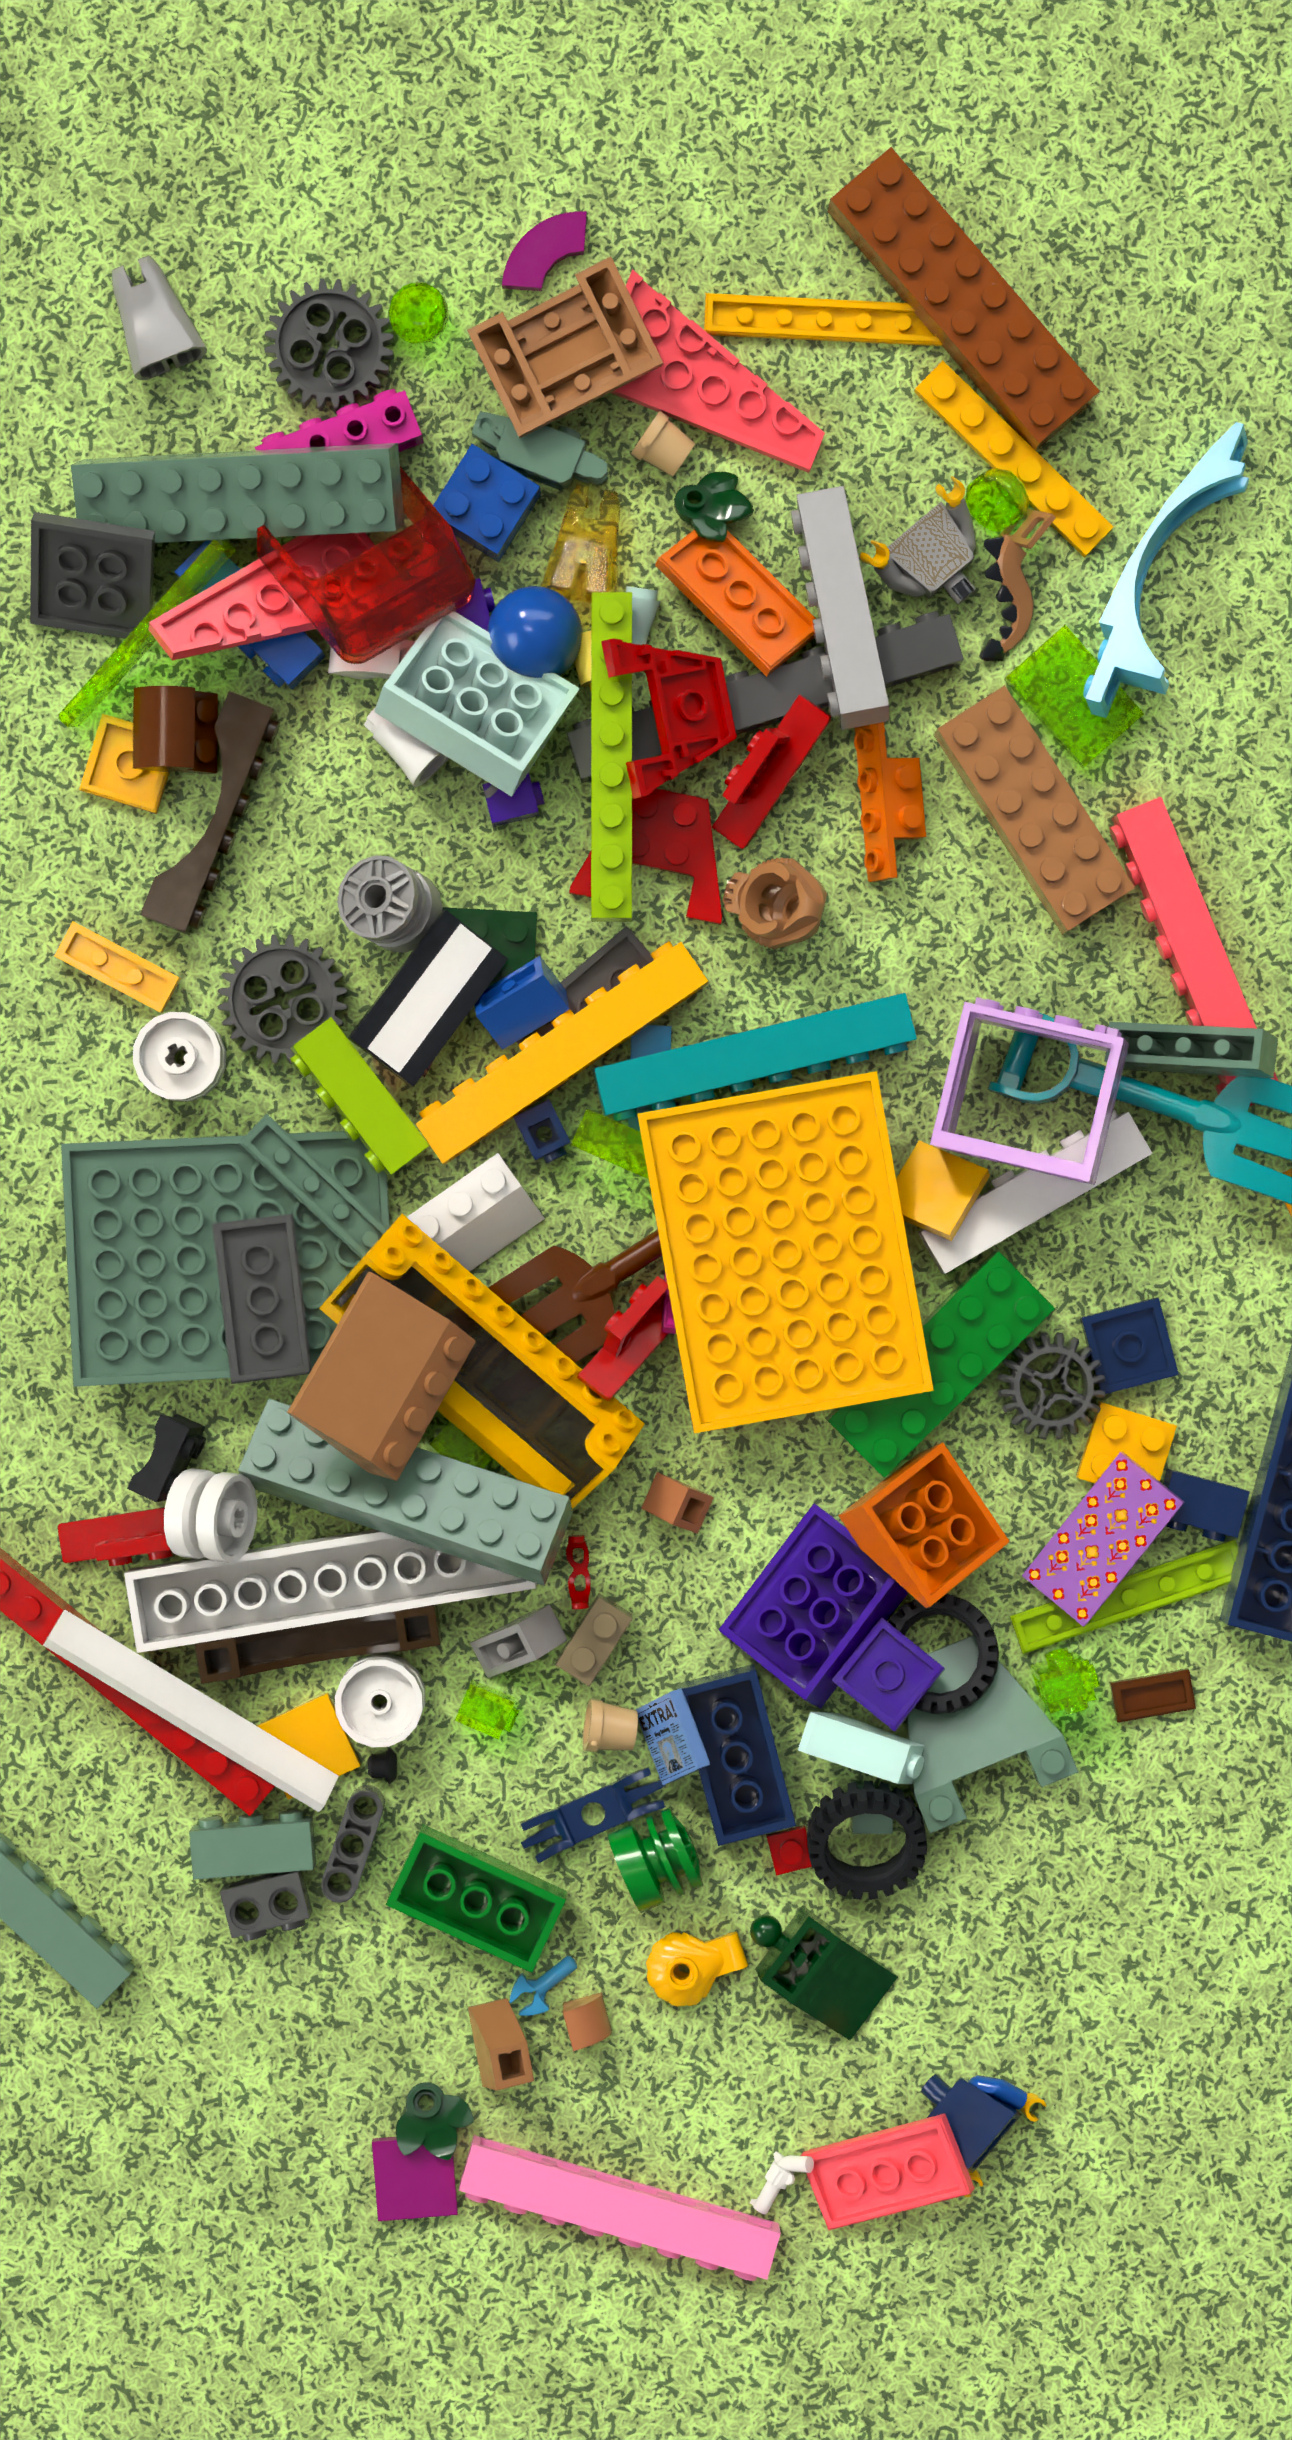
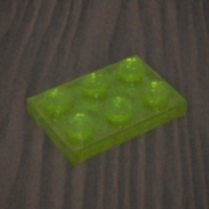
M1064 625L1007 675L1004 680L1075 761L1084 768L1140 719L1144 713L1119 686L1107 718L1091 714L1083 692L1088 677L1095 675L1099 662L1072 631Z

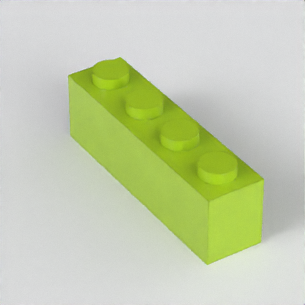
M332 1017L290 1048L295 1054L290 1058L295 1068L304 1078L309 1074L319 1085V1088L315 1090L316 1095L328 1110L335 1106L344 1118L339 1122L340 1126L353 1142L359 1138L365 1145L368 1152L364 1154V1157L378 1174L384 1170L388 1176L392 1175L430 1146Z

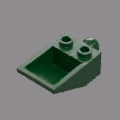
M805 1906L800 1908L783 1932L780 1922L771 1915L758 1916L751 1924L750 1935L752 1940L761 1947H771L755 1968L760 1981L791 2004L848 2040L853 2038L898 1978L895 1973ZM810 1927L814 1929V1934L810 1939H802ZM785 1960H789V1968L785 1971H779Z

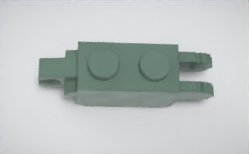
M480 411L472 430V437L495 449L499 461L527 478L560 491L571 487L574 479L588 485L591 483L592 486L596 485L597 487L598 485L602 486L608 480V463L602 457L598 458L597 455L585 451L586 441L581 440V434L573 429L559 426L558 430L544 426L519 438L509 417Z

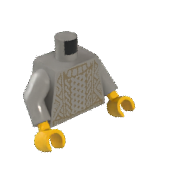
M951 476L954 488L948 494H946L944 487L940 484L935 488L938 496L947 502L946 507L940 502L888 547L883 543L871 540V544L876 548V554L873 558L861 552V561L874 566L876 573L891 590L915 598L924 595L930 599L944 587L958 605L976 590L962 573L975 558L973 553L976 549L973 519L963 498L965 487L957 478Z

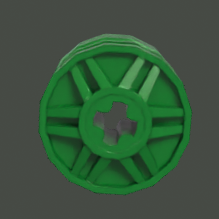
M670 1807L661 1811L666 1826L665 1830L660 1831L652 1815L646 1818L649 1837L642 1839L632 1824L608 1834L609 1844L618 1868L640 1913L665 1903L662 1884L669 1881L679 1896L684 1895L685 1890L680 1876L686 1874L694 1890L704 1886L700 1873V1860L686 1827L676 1818Z

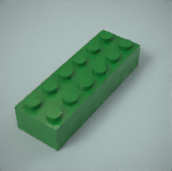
M993 1251L922 1322L934 1391L835 1408L825 1419L885 1478L1055 1308L999 1251Z

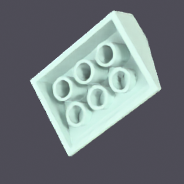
M442 604L384 684L374 712L512 797L539 757L580 688L556 673L543 674L542 678H534L513 672L492 651V641L489 632Z

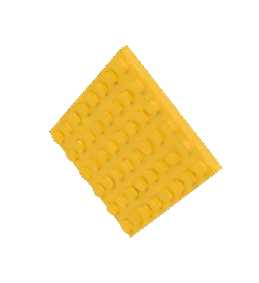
M877 1071L637 1114L694 1433L934 1391Z

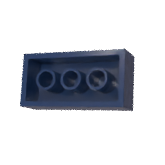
M754 1664L678 1683L677 1688H681L684 1692L710 1761V1765L700 1769L699 1774L718 1846L796 1826Z

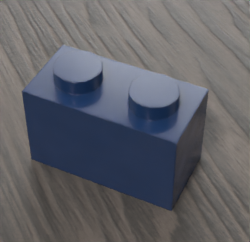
M1166 1470L1163 1485L1185 1502L1166 1527L1186 1532L1188 1525L1203 1529L1201 1536L1225 1542L1226 1535L1238 1538L1250 1491L1175 1470Z

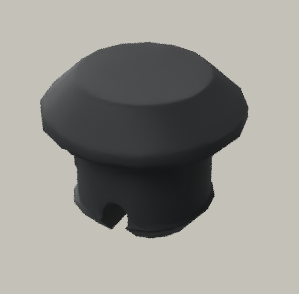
M391 1748L386 1750V1754H372L368 1758V1775L371 1778H386V1782L391 1784L397 1777V1754Z

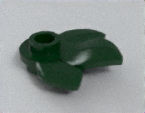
M729 472L707 474L697 485L682 487L674 498V508L679 517L684 522L692 524L700 537L715 542L725 541L727 535L726 524L740 521L753 515L754 509L748 498L735 490L738 476ZM688 500H698L700 503L692 504Z
M423 2082L415 2085L409 2091L406 2098L407 2111L396 2124L397 2144L404 2156L410 2155L424 2145L426 2150L434 2156L449 2161L457 2147L458 2136L456 2128H463L474 2122L469 2105L459 2096L444 2095L443 2091L433 2083ZM423 2096H430L434 2100L433 2107L428 2111H423L419 2108V2100Z

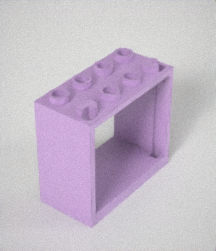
M976 997L975 1004L964 1002L930 1145L939 1149L1095 1185L1129 1043L1125 1038L1121 1037L1122 1033L1118 1029L1095 1024L1094 1031L1082 1029V1024L1079 1023V1020L1055 1015L1054 1022L1043 1020V1015L1039 1014V1011L1016 1006L1014 1013L1003 1011L1004 1006L1000 1005V1002ZM981 1023L1110 1052L1083 1164L955 1134Z

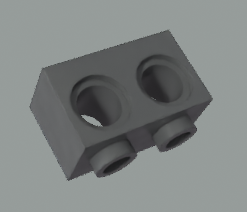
M303 1871L264 1874L225 1884L220 1890L231 1938L242 1936L243 1941L261 1938L267 1935L266 1929L278 1926L282 1927V1931L302 1927L305 1925V1919H309L313 1912ZM282 1891H289L296 1896L298 1905L292 1909H285L278 1904L276 1896ZM244 1901L254 1903L258 1908L259 1915L253 1919L242 1917L238 1911V1904Z

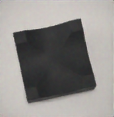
M164 1414L160 1415L155 1426L156 1438L152 1455L146 1465L132 1476L127 1489L154 1502L166 1501L174 1480L182 1471L187 1469L191 1458L197 1459L202 1452L206 1442V1438L202 1436L205 1426L179 1414H174L173 1417Z

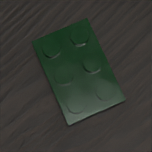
M442 908V911H449L508 958L489 986L535 959L537 912Z

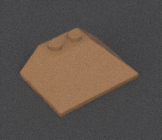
M611 256L575 274L578 285L508 321L504 313L501 312L467 330L519 438L664 365Z

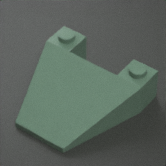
M974 1635L928 1653L929 1656L945 1668L944 1672L928 1691L945 1693L956 1690L969 1681L977 1668L979 1656L978 1645ZM999 1660L997 1671L990 1687L971 1706L949 1714H931L914 1708L906 1718L907 1739L924 1745L921 1755L924 1757V1765L920 1775L913 1779L911 1791L929 1833L967 1818L952 1783L953 1780L1021 1752L1025 1753L1033 1775L1041 1788L1078 1773L1063 1734Z

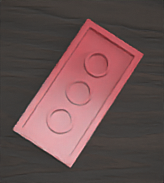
M945 2113L810 2149L800 2155L813 2158L814 2168L810 2173L806 2174L828 2230L971 2194L975 2189Z

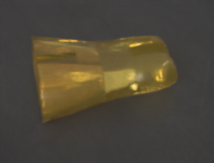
M576 485L568 499L559 534L547 563L541 586L562 594L566 599L591 603L592 592H617L620 500L617 492L605 489L603 500L600 503L599 511L601 512L599 520L585 518L586 508L588 509L589 486Z

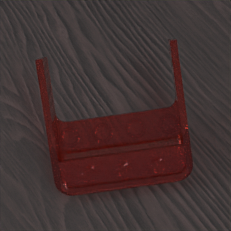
M401 466L403 510L413 525L321 577L311 578L306 576L265 525L257 528V557L337 655L347 663L362 664L464 606L474 596L475 577L451 526Z

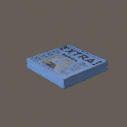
M681 1688L671 1691L636 1709L639 1724L662 1785L674 1782L710 1765L697 1726Z

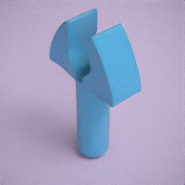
M566 1956L537 1980L527 1979L524 1973H521L514 1983L509 2002L512 2003L521 1993H532L535 1991L534 2000L531 2004L521 2009L519 2015L530 2016L548 2011L549 2005L544 2001L546 1992L577 1969L576 1961L571 1956Z

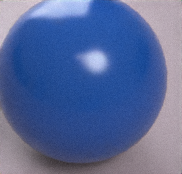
M529 586L514 590L499 601L491 613L487 632H489L492 641V651L508 669L528 677L542 678L543 674L556 673L561 676L573 665L580 650L583 630L576 609L562 594L542 586Z

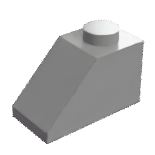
M549 1604L509 1622L472 1641L470 1644L487 1678H491L539 1659L568 1639Z

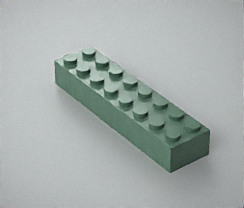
M398 443L83 459L71 465L77 519L155 531V543L397 531L405 525Z
M268 1398L238 1469L239 1474L250 1479L255 1490L545 1586L573 1514L570 1497L418 1447L414 1450L397 1481L366 1472L289 1415L287 1411L290 1405Z

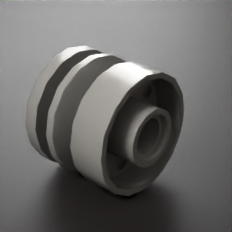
M377 855L360 860L347 872L340 884L337 900L340 917L349 930L388 951L402 953L414 950L440 915L443 908L440 892L430 879L392 857Z

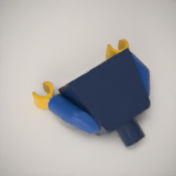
M935 2074L925 2083L920 2091L936 2106L927 2118L946 2114L971 2180L977 2181L981 2187H983V2182L976 2169L1022 2114L1018 2109L1030 2121L1036 2122L1039 2119L1034 2114L1029 2113L1030 2106L1034 2103H1041L1043 2106H1047L1046 2102L1037 2094H1027L1004 2079L981 2075L974 2076L970 2080L968 2078H960L951 2088Z

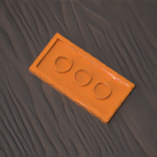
M694 529L657 559L655 566L766 677L815 638L812 620L816 618L728 530L724 542H715L700 537Z

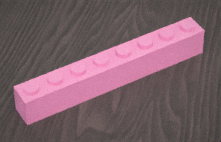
M473 2135L459 2186V2191L465 2192V2197L475 2202L488 2203V2200L503 2203V2207L513 2213L526 2214L527 2211L542 2215L543 2220L551 2224L565 2225V2222L581 2226V2231L589 2235L598 2237L603 2236L604 2233L619 2237L618 2240L627 2246L640 2248L642 2244L657 2248V2252L663 2256L673 2259H679L680 2255L696 2259L695 2263L699 2266L711 2270H717L719 2266L734 2270L733 2273L736 2276L749 2281H756L757 2277L768 2279L781 2234L779 2223L476 2135Z

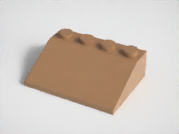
M368 1272L287 1413L366 1472L397 1481L476 1340L451 1320L378 1275Z

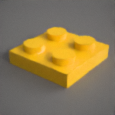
M1099 1401L1098 1406L1101 1410L1095 1414L1076 1478L1096 1483L1120 1452H1124L1160 1481L1177 1425Z

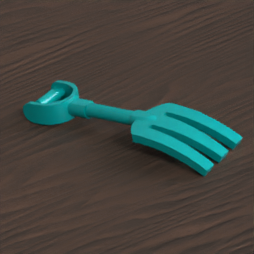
M1042 1014L1043 1020L1054 1022V1018ZM1014 1031L997 1083L990 1082L988 1090L1019 1102L1038 1105L1058 1099L1070 1088L1099 1097L1106 1066L1081 1058L1077 1045L1067 1043L1071 1057L1069 1069L1063 1080L1047 1091L1039 1093L1020 1091L1039 1036ZM1124 1075L1121 1076L1116 1100L1188 1123L1195 1130L1204 1132V1158L1211 1177L1292 1205V1177L1233 1154L1235 1146L1239 1145L1292 1161V1129L1248 1112L1250 1103L1292 1115L1291 1085L1270 1078L1238 1076L1220 1092L1213 1102L1207 1099L1196 1100Z

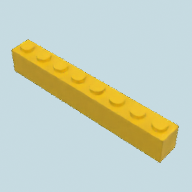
M669 941L650 954L653 961L640 969L635 964L617 977L620 984L607 992L603 986L584 999L588 1006L574 1015L571 1009L564 1012L551 1022L554 1029L541 1037L536 1032L518 1045L521 1052L508 1060L505 1055H502L485 1067L488 1074L476 1083L471 1077L452 1090L455 1097L444 1105L437 1100L419 1112L422 1120L417 1122L416 1126L442 1164L446 1165L513 1119V1117L532 1106L708 985L707 978L683 943L680 942L673 947Z

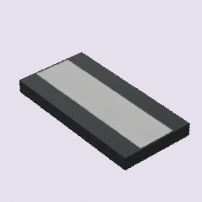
M443 910L354 1028L348 1039L410 1087H414L505 965L508 958L449 911Z

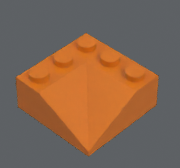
M943 1442L915 1455L838 1515L860 1549L925 1608L931 1607L1010 1542Z

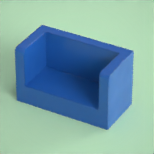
M541 956L489 986L474 1005L476 1017L502 1050L570 1009L565 988Z

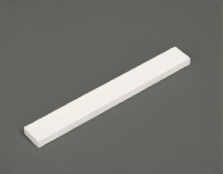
M66 1610L62 1612L43 1646L317 1812H320L325 1806L339 1777L337 1774Z

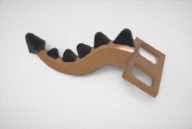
M1021 507L998 537L988 538L984 541L985 549L996 559V562L985 571V576L988 579L1001 582L996 599L998 602L1012 603L1001 614L1004 619L1012 622L1011 627L1001 626L999 628L1002 640L998 641L991 638L980 652L979 658L981 660L1003 661L1005 653L1015 647L1029 629L1033 617L1034 601L1031 588L1021 568V563L1027 553L1020 547L1032 549L1056 517L1051 513ZM1026 517V520L1013 535H1009L1018 522ZM1040 521H1044L1042 525L1038 528V530L1034 533V535L1031 538L1026 539V537L1033 530V528Z

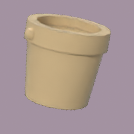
M659 411L630 454L639 461L643 460L673 477L696 443L674 425L666 414Z
M590 1699L585 1714L583 1750L597 1752V1750H633L638 1728L637 1710L603 1703L602 1700Z

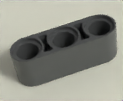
M363 1785L353 1791L347 1803L321 1883L323 1894L332 1902L342 1903L348 1901L354 1896L359 1885L385 1807L384 1795L375 1786ZM362 1796L371 1797L376 1802L377 1810L373 1814H362L356 1808V1800ZM350 1834L358 1835L364 1842V1848L359 1852H350L344 1847L343 1838ZM337 1872L345 1873L351 1880V1886L345 1890H338L331 1884L330 1876Z

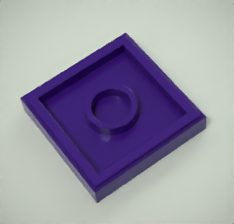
M881 1617L833 1677L832 1681L896 1732L944 1672L945 1668Z

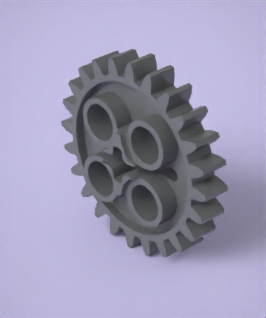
M322 278L319 282V290L313 291L311 286L305 282V295L301 297L295 291H289L293 303L289 306L279 301L277 304L283 314L282 317L274 315L269 317L270 323L277 330L265 331L266 339L275 343L264 348L265 354L268 357L277 358L268 364L271 372L282 371L276 379L278 386L281 387L290 383L287 393L291 399L301 392L302 405L307 407L312 399H316L319 411H323L327 401H332L335 411L340 409L341 400L346 399L348 404H354V396L360 394L368 401L370 397L367 387L369 385L377 389L382 387L377 374H390L389 367L382 361L394 359V352L384 347L395 342L394 335L382 333L391 326L389 318L377 319L383 312L382 305L377 304L369 307L372 300L371 293L367 292L358 298V288L355 283L349 287L347 292L343 291L340 279L336 280L333 289H327L326 282ZM318 311H323L330 315L327 324L321 327H316L309 323L312 314ZM341 313H345L346 318L340 324L335 334L338 348L330 347L324 360L321 375L316 378L313 374L324 356L321 342L329 343L336 328V321ZM355 327L363 328L367 332L366 337L359 343H351L345 338L350 329ZM306 347L314 351L312 359L307 363L301 364L293 360L294 353L300 348ZM336 364H346L351 368L349 375L341 380L333 379L329 375L330 370Z
M275 934L271 936V946L268 947L258 938L256 939V952L252 953L245 947L241 948L245 957L243 962L231 958L230 962L236 969L234 974L222 973V977L230 982V987L218 989V993L228 997V1002L220 1004L218 1009L229 1011L231 1014L222 1024L223 1026H236L237 1029L230 1036L233 1041L242 1037L246 1038L242 1047L243 1051L247 1052L254 1046H257L256 1058L262 1060L269 1051L271 1052L274 1064H278L281 1054H286L289 1063L293 1064L290 1058L295 1054L290 1048L330 1017L338 1026L344 1025V1022L335 1016L336 1011L348 1010L347 1005L338 1002V997L348 993L347 988L336 987L335 985L344 975L342 972L331 974L329 970L336 961L331 958L322 962L320 959L324 949L321 946L310 953V941L306 938L299 947L295 946L294 936L291 934L288 935L285 945H280L279 939ZM290 963H300L305 971L303 979L296 984L287 983L283 977L285 967ZM254 978H262L267 983V993L261 999L254 1000L249 998L246 991L247 984ZM311 983L316 984L314 991L291 998L288 1001L289 1008L286 1010L280 1005H275L257 1015L250 1014L252 1008L276 1000L278 998L276 991L279 989L290 994ZM308 999L316 1000L320 1005V1013L312 1021L302 1020L298 1012L301 1003ZM269 1015H278L283 1021L282 1031L276 1036H266L262 1030L263 1020Z

